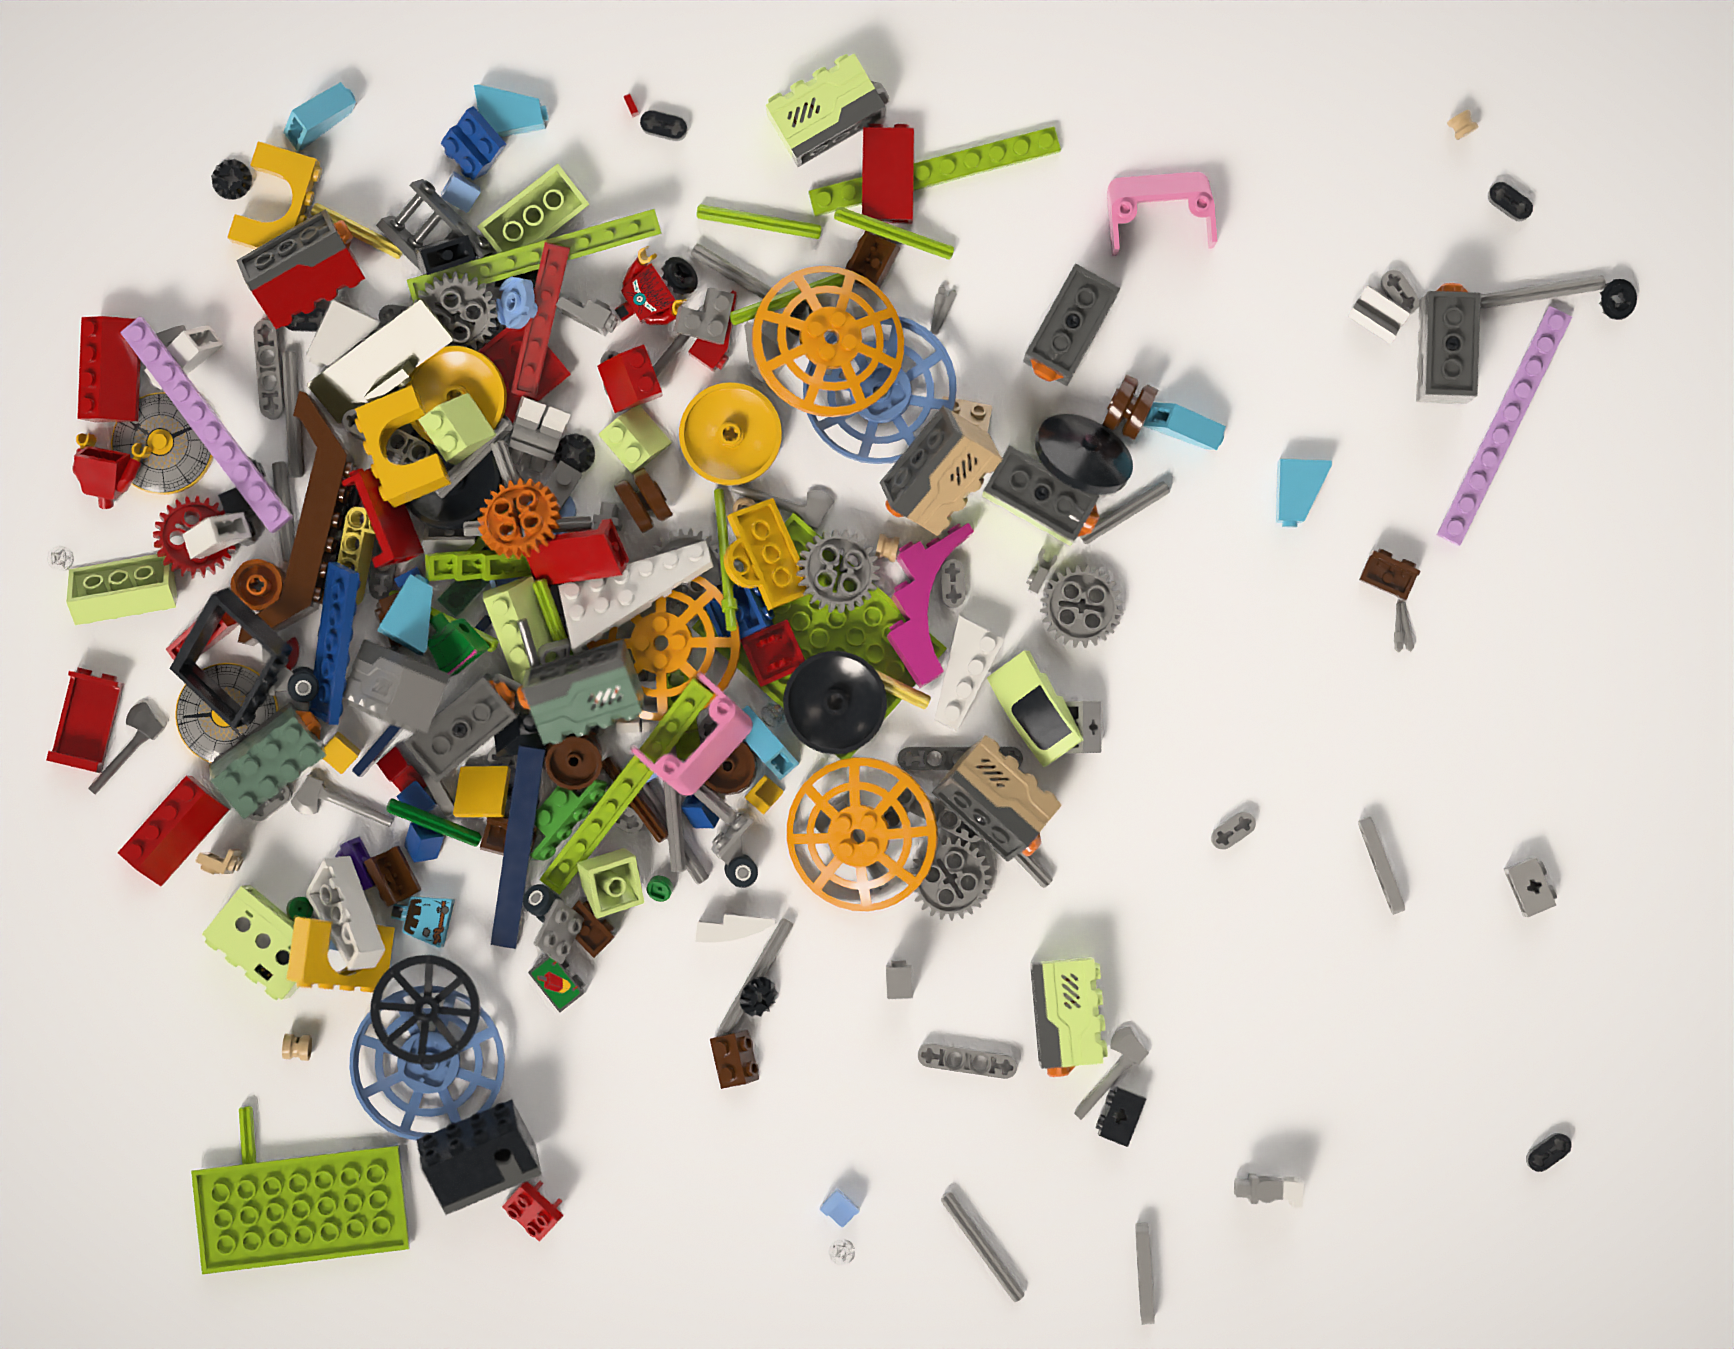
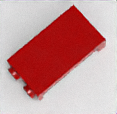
M879 123L868 124V127H863L862 214L888 224H913L914 128H909L908 124H894V128L883 127V124Z
M359 468L350 472V477L343 480L342 484L343 486L356 485L383 552L372 558L375 568L404 563L423 554V547L405 503L394 507L390 502L383 500L379 491V487L382 484L380 479L374 476L371 468L365 471L363 468Z
M611 518L601 520L597 529L556 534L555 538L547 537L546 541L549 545L545 546L541 543L539 545V553L534 548L531 549L530 557L525 552H522L530 565L531 574L536 580L545 578L548 585L621 576L629 562L627 553Z
M77 667L76 672L68 671L70 680L53 749L48 751L46 761L102 773L124 683L116 682L117 676L102 673L101 678L91 676L92 670Z

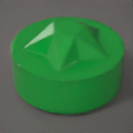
M656 875L650 879L646 890L650 898L658 902H664L670 898L674 887L670 879L662 875Z
M294 897L287 903V916L294 922L295 917L311 918L314 909L306 897Z

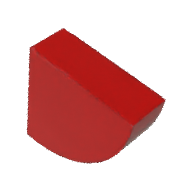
M296 636L287 641L293 650L288 656L289 662L285 667L291 671L297 665L300 655V644Z

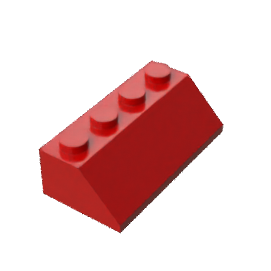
M110 316L81 317L77 419L95 423L138 422L141 360L120 333L136 320L135 318Z
M186 775L117 854L135 870L162 887L230 809L193 776Z

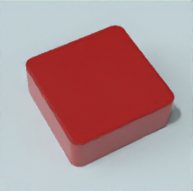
M631 94L623 96L632 118L638 116L639 112Z

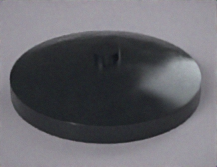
M1057 414L1047 418L1035 435L1034 446L1042 464L1057 479L1077 490L1098 495L1112 494L1121 490L1132 475L1133 460L1126 445L1110 429L1092 419L1075 414Z
M424 438L422 439L444 461L448 472L454 464L446 462L435 445L429 443ZM426 451L421 452L417 460L424 458ZM493 451L485 456L444 498L439 497L433 491L406 502L405 505L419 521L436 529L463 528L465 521H478V518L483 516L480 508H487L484 500H492L494 497L491 495V491L499 493V485H502V476Z
M826 651L811 656L794 670L785 687L783 708L791 731L803 744L825 754H845L863 747L877 734L886 715L887 695L881 677L866 660L845 651Z

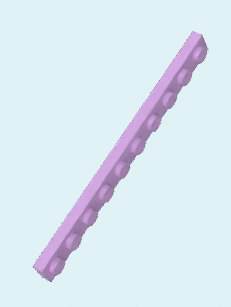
M1551 306L1547 307L1436 533L1437 536L1457 546L1461 545L1564 336L1572 316Z
M139 316L120 333L269 532L275 533L291 520L293 516L146 320Z

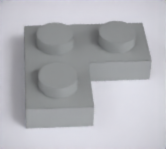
M707 288L702 311L684 306L678 307L673 332L716 344H724L734 294L715 288Z

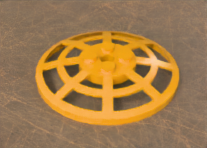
M815 266L789 274L769 290L755 314L752 327V348L759 372L778 397L789 405L809 414L824 417H840L863 411L875 404L886 394L896 380L902 365L904 335L895 308L888 297L875 284L851 270L833 266ZM829 272L845 275L842 288L827 285L811 288L804 276L811 273ZM857 280L871 289L884 302L887 308L875 312L863 298L852 292L854 281ZM794 281L801 293L789 302L782 314L768 311L767 308L775 295L785 285ZM823 293L838 294L839 298L836 307H822L816 295ZM806 299L813 312L805 321L791 317L790 315L795 307ZM849 299L860 305L868 315L856 320L846 311ZM890 318L894 321L897 333L896 359L883 353L884 336L880 322ZM763 320L778 324L777 341L781 355L769 361H766L761 341ZM871 325L874 326L876 348L862 343L861 329ZM786 326L800 331V345L791 350H788ZM826 332L834 333L837 337V343H828L824 338V334ZM858 353L871 358L872 360L867 368L856 376L850 362ZM805 355L816 365L813 377L804 372L794 360ZM879 362L891 368L892 371L884 384L871 396L865 398L860 383L873 373ZM786 364L797 378L809 385L804 400L787 390L772 371ZM841 368L846 378V381L842 382L822 381L826 369ZM850 388L856 402L851 405L838 407L814 404L819 389L839 391Z
M701 576L692 580L706 589L696 601L674 590H671L672 593L666 596L680 600L689 606L679 617L666 612V597L661 596L656 599L655 613L645 617L638 614L630 619L636 626L632 631L631 638H624L627 649H631L632 656L636 661L633 664L638 675L645 669L656 674V689L642 686L644 695L657 697L658 713L643 711L638 716L640 718L660 721L668 711L667 697L681 694L693 677L709 688L697 674L699 672L704 675L707 673L713 661L715 648H731L727 669L717 685L722 692L729 686L736 672L741 647L737 619V629L730 631L731 637H715L712 622L703 608L713 598L722 607L721 601L724 598L717 587ZM696 614H698L704 624L707 637H692L687 623ZM614 626L610 629L608 639H599L596 642L592 640L587 643L588 649L621 640L616 639L619 627ZM659 636H665L668 639V646L662 651L655 647V641ZM707 648L704 661L697 671L687 662L691 656L692 649ZM680 669L690 678L680 686L667 689L666 674ZM715 692L701 711L709 707L712 700L717 696Z
M853 757L826 765L815 772L802 785L789 810L787 844L796 871L803 882L815 894L837 907L852 911L868 912L881 910L899 903L910 896L922 884L935 860L938 846V826L929 798L912 776L884 760L871 757ZM860 766L881 769L895 776L899 781L890 791L876 784L860 782ZM849 767V783L836 786L823 796L814 788L813 784L829 772ZM907 787L920 803L927 826L911 827L907 812L897 799ZM860 790L873 792L883 799L875 808L863 805L860 801ZM849 791L850 806L838 812L828 801L837 794ZM806 793L815 803L808 819L807 834H793L795 814L801 799ZM890 806L898 814L902 828H889L883 814ZM821 810L832 820L828 833H814L815 823ZM855 829H861L865 833L863 843L854 840L853 832ZM928 836L926 856L920 871L915 877L903 866L906 864L911 851L912 838ZM891 839H904L902 852L896 862L886 854ZM829 843L835 856L827 866L821 860L815 844ZM794 844H808L811 857L822 872L814 883L808 878L801 867ZM879 861L890 870L882 877L868 881L866 866ZM842 863L856 867L857 882L846 880L835 874ZM895 876H898L908 884L903 891L894 897L882 902L872 903L871 888L881 886ZM829 880L846 888L859 889L861 904L840 901L826 894L822 889Z

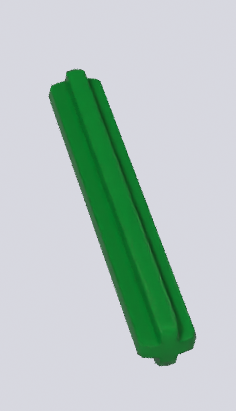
M391 798L386 806V810L390 814L471 846L477 847L481 841L482 836L477 831L394 798Z

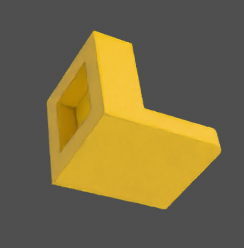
M337 731L324 745L326 756L322 759L337 772L343 774L356 760L361 750L342 733Z
M764 775L744 798L764 815L781 797L784 791L768 776Z

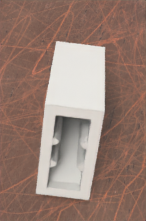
M332 299L306 352V356L310 357L309 362L323 368L324 364L331 366L376 329L380 323L379 320Z
M206 325L183 331L167 347V350L186 375H188L218 351L224 343L211 327ZM146 368L144 371L149 376L151 383L160 390H163Z
M244 512L207 518L183 534L191 559L209 556L252 537Z

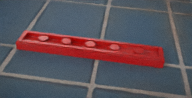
M548 242L544 243L534 287V303L537 304V314L534 318L529 319L525 327L510 392L512 394L536 399L557 308L556 304L559 299L570 252L568 247Z

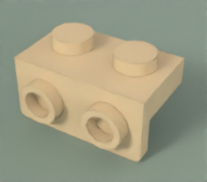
M239 848L229 849L225 859L211 852H199L195 862L201 864V870L212 875L220 873L223 875L233 874L234 871H239L244 861V857L241 856L243 850Z

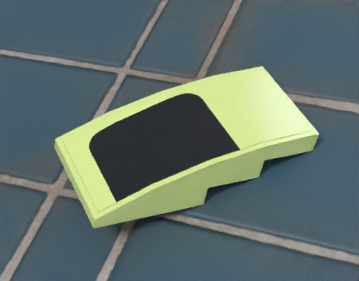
M1022 651L987 677L998 701L1013 726L1043 767L1048 766L1084 740L1063 697L1056 695L1046 673H1040L1030 651Z

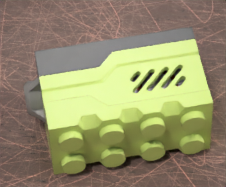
M855 53L850 56L848 54L840 56L834 61L836 66L829 70L826 67L816 70L812 74L813 79L806 83L803 80L797 81L790 86L791 92L782 96L781 93H777L768 99L769 103L765 105L767 117L797 168L862 131L863 127H868V124L876 123L885 117V104L889 102L890 97L881 83L870 81Z

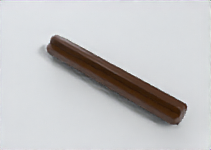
M612 756L602 761L603 769L614 782L622 769ZM638 793L630 805L656 841L661 843L668 838V832Z

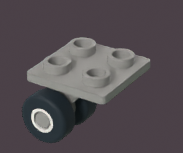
M262 647L263 663H267L271 654ZM284 667L278 673V680L275 685L269 689V695H275V691H288L292 699L297 702L306 703L313 700L318 694L319 683L314 676V671L308 667H298L292 671Z
M745 811L743 814L738 813L736 815V820L730 823L731 827L725 834L720 832L712 841L714 846L711 848L714 854L725 862L724 871L726 877L734 886L739 888L751 886L758 877L757 865L751 857L743 854L741 835L754 822V819Z
M536 884L530 887L523 897L524 908L543 923L534 941V946L557 963L563 964L577 933L581 930L584 918L565 904L564 900L557 894H554L547 886Z

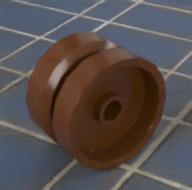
M1126 374L1120 388L1116 389L1107 407L1109 411L1102 426L1114 431L1118 428L1122 418H1125L1127 421L1122 429V435L1134 441L1159 390L1147 384L1142 388L1139 396L1136 397L1134 394L1139 385L1138 379Z
M643 467L633 474V480L639 488L637 491H634L629 481L625 479L613 486L642 534L654 528V522L648 513L652 510L661 522L673 516L665 502L667 499L655 480L652 481Z
M592 730L582 736L570 733L565 735L566 739L560 743L552 744L549 742L546 744V771L550 779L559 787L569 790L583 789L591 785L599 777L602 769V746L597 734Z
M741 742L704 782L706 786L717 793L724 795L740 794L747 790L756 779L758 771L756 756L750 747ZM730 761L732 763V769L730 771H726V769L723 767L724 762L729 763Z

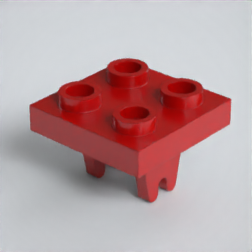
M787 619L741 639L742 646L760 687L792 674L805 661Z
M541 1180L534 1187L526 1181L505 1202L502 1208L510 1218L521 1224L531 1237L536 1238L540 1242L564 1216L557 1209L563 1201L558 1198L554 1204L550 1203L538 1191L544 1184Z

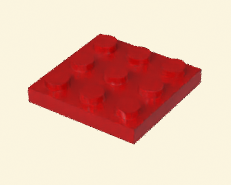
M526 325L521 329L506 327L478 350V352L484 354L495 364L502 375L507 393L504 414L512 423L522 396L510 392ZM549 346L547 347L536 399L529 398L537 402L571 375Z

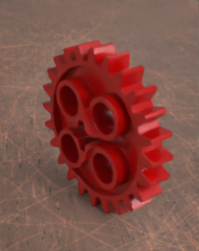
M198 495L194 502H191L189 497L186 496L184 504H181L176 499V508L170 505L166 506L168 515L160 512L159 518L163 522H155V527L159 531H154L153 537L159 540L154 542V548H161L157 552L158 557L166 556L163 560L164 566L172 563L171 572H175L180 568L182 577L189 571L191 572L192 579L195 578L196 572H200L201 576L205 578L206 570L215 575V566L224 569L225 564L223 560L231 561L232 556L228 552L236 551L234 545L205 556L202 559H191L185 540L180 545H175L170 541L174 536L183 538L184 533L207 518L226 515L224 509L218 510L219 502L211 506L209 505L210 498L208 497L204 503H201ZM193 515L199 521L195 524H188L184 519L187 516ZM176 525H181L183 529L176 528Z

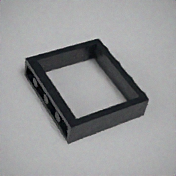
M225 588L211 594L169 669L232 729H236L243 725L248 726L254 721L256 717L255 712L266 701L268 690L275 685L278 680V673L289 662L288 656L293 648L232 590ZM225 612L271 654L242 706L231 698L196 664Z

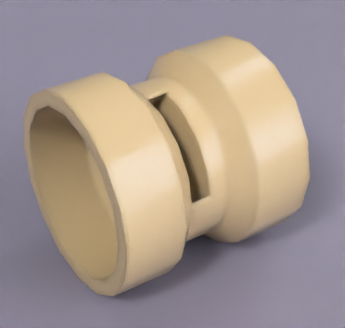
M285 1033L282 1043V1059L291 1060L294 1057H298L301 1061H309L312 1053V1036L302 1035L301 1037H295L294 1034Z

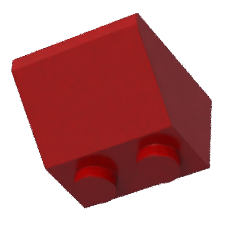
M644 344L621 352L597 365L615 414L663 397Z

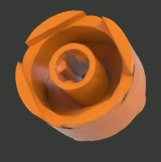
M251 559L243 562L233 574L231 590L253 611L260 612L280 599L285 575L278 566L268 561ZM258 580L264 583L261 591L254 588V585H258Z

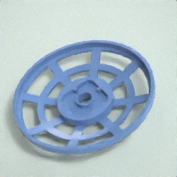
M901 316L898 317L902 328L911 330L923 337L936 351L923 360L913 349L904 345V354L917 365L907 372L900 368L896 380L889 388L887 395L863 411L857 412L861 417L868 420L865 434L853 429L845 421L857 413L848 416L827 417L818 421L816 415L807 413L814 430L823 442L844 457L861 463L891 464L897 462L902 454L882 458L869 457L872 444H889L904 439L908 446H910L916 439L913 433L924 423L931 409L940 410L942 406H945L953 411L957 395L956 375L946 348L926 327ZM890 318L880 322L881 325H892L889 341L884 340L883 349H887V355L896 358L897 333L894 321ZM830 332L825 337V340L830 344H834L837 341V337L834 333ZM876 340L864 343L876 348ZM860 353L854 358L860 368L856 376L862 373L870 364L864 355ZM809 360L805 372L813 377L816 365ZM941 360L946 367L949 379L948 400L934 398V382L929 370ZM879 362L873 373L860 383L865 398L871 396L877 387L884 384L892 371L891 368ZM838 368L833 369L831 375L825 374L822 381L842 382L846 380L839 378L842 369ZM921 374L924 375L926 382V397L912 395L910 382ZM803 382V400H804V398H805V396H806V393H807V390H808V388H809V385L806 384V383H804V382ZM846 389V391L850 392L852 404L856 403L851 389ZM827 390L829 406L837 407L835 391ZM909 405L923 407L919 417L908 427L901 415L907 410ZM893 421L899 433L890 436H875L879 423ZM838 424L848 435L862 441L859 453H852L839 446L824 430Z
M424 985L414 987L419 994L424 993ZM433 986L432 993H440L446 987ZM403 989L391 994L381 1002L406 1003L403 998L409 995ZM454 990L445 998L443 1004L445 1007H454L455 1001L458 999L470 1006V1000L467 995ZM481 1007L480 1017L485 1021L488 1028L474 1034L468 1045L461 1051L463 1052L473 1047L475 1055L474 1072L460 1067V1055L458 1053L448 1060L436 1063L435 1067L431 1070L425 1069L423 1065L413 1064L397 1058L398 1072L385 1078L383 1055L384 1052L393 1054L382 1045L379 1039L365 1035L372 1023L369 1011L355 1033L349 1060L351 1083L356 1097L365 1112L385 1130L399 1137L416 1141L425 1134L430 1133L410 1130L416 1115L433 1117L447 1113L451 1123L462 1121L457 1108L471 1097L477 1085L491 1090L488 1099L478 1112L490 1109L499 1094L505 1074L503 1042L490 1015ZM423 1008V1011L429 1014L431 1008ZM398 1011L400 1017L387 1027V1034L390 1035L414 1015L413 1012ZM438 1015L446 1027L449 1021H451L464 1032L466 1031L468 1024L458 1016ZM416 1023L408 1030L411 1037L401 1048L418 1054L420 1029ZM435 1028V1031H429L426 1055L437 1054L451 1047L437 1028ZM492 1037L496 1044L498 1056L495 1080L481 1075L483 1056L480 1043ZM361 1045L376 1049L374 1066L378 1081L363 1088L359 1073ZM455 1078L470 1082L465 1092L457 1100L453 1101L447 1087ZM403 1081L409 1088L414 1090L409 1104L400 1099L390 1087ZM383 1091L385 1096L394 1105L405 1111L401 1125L398 1126L382 1116L372 1105L368 1097ZM437 1092L444 1105L443 1107L432 1109L419 1108L423 1094Z

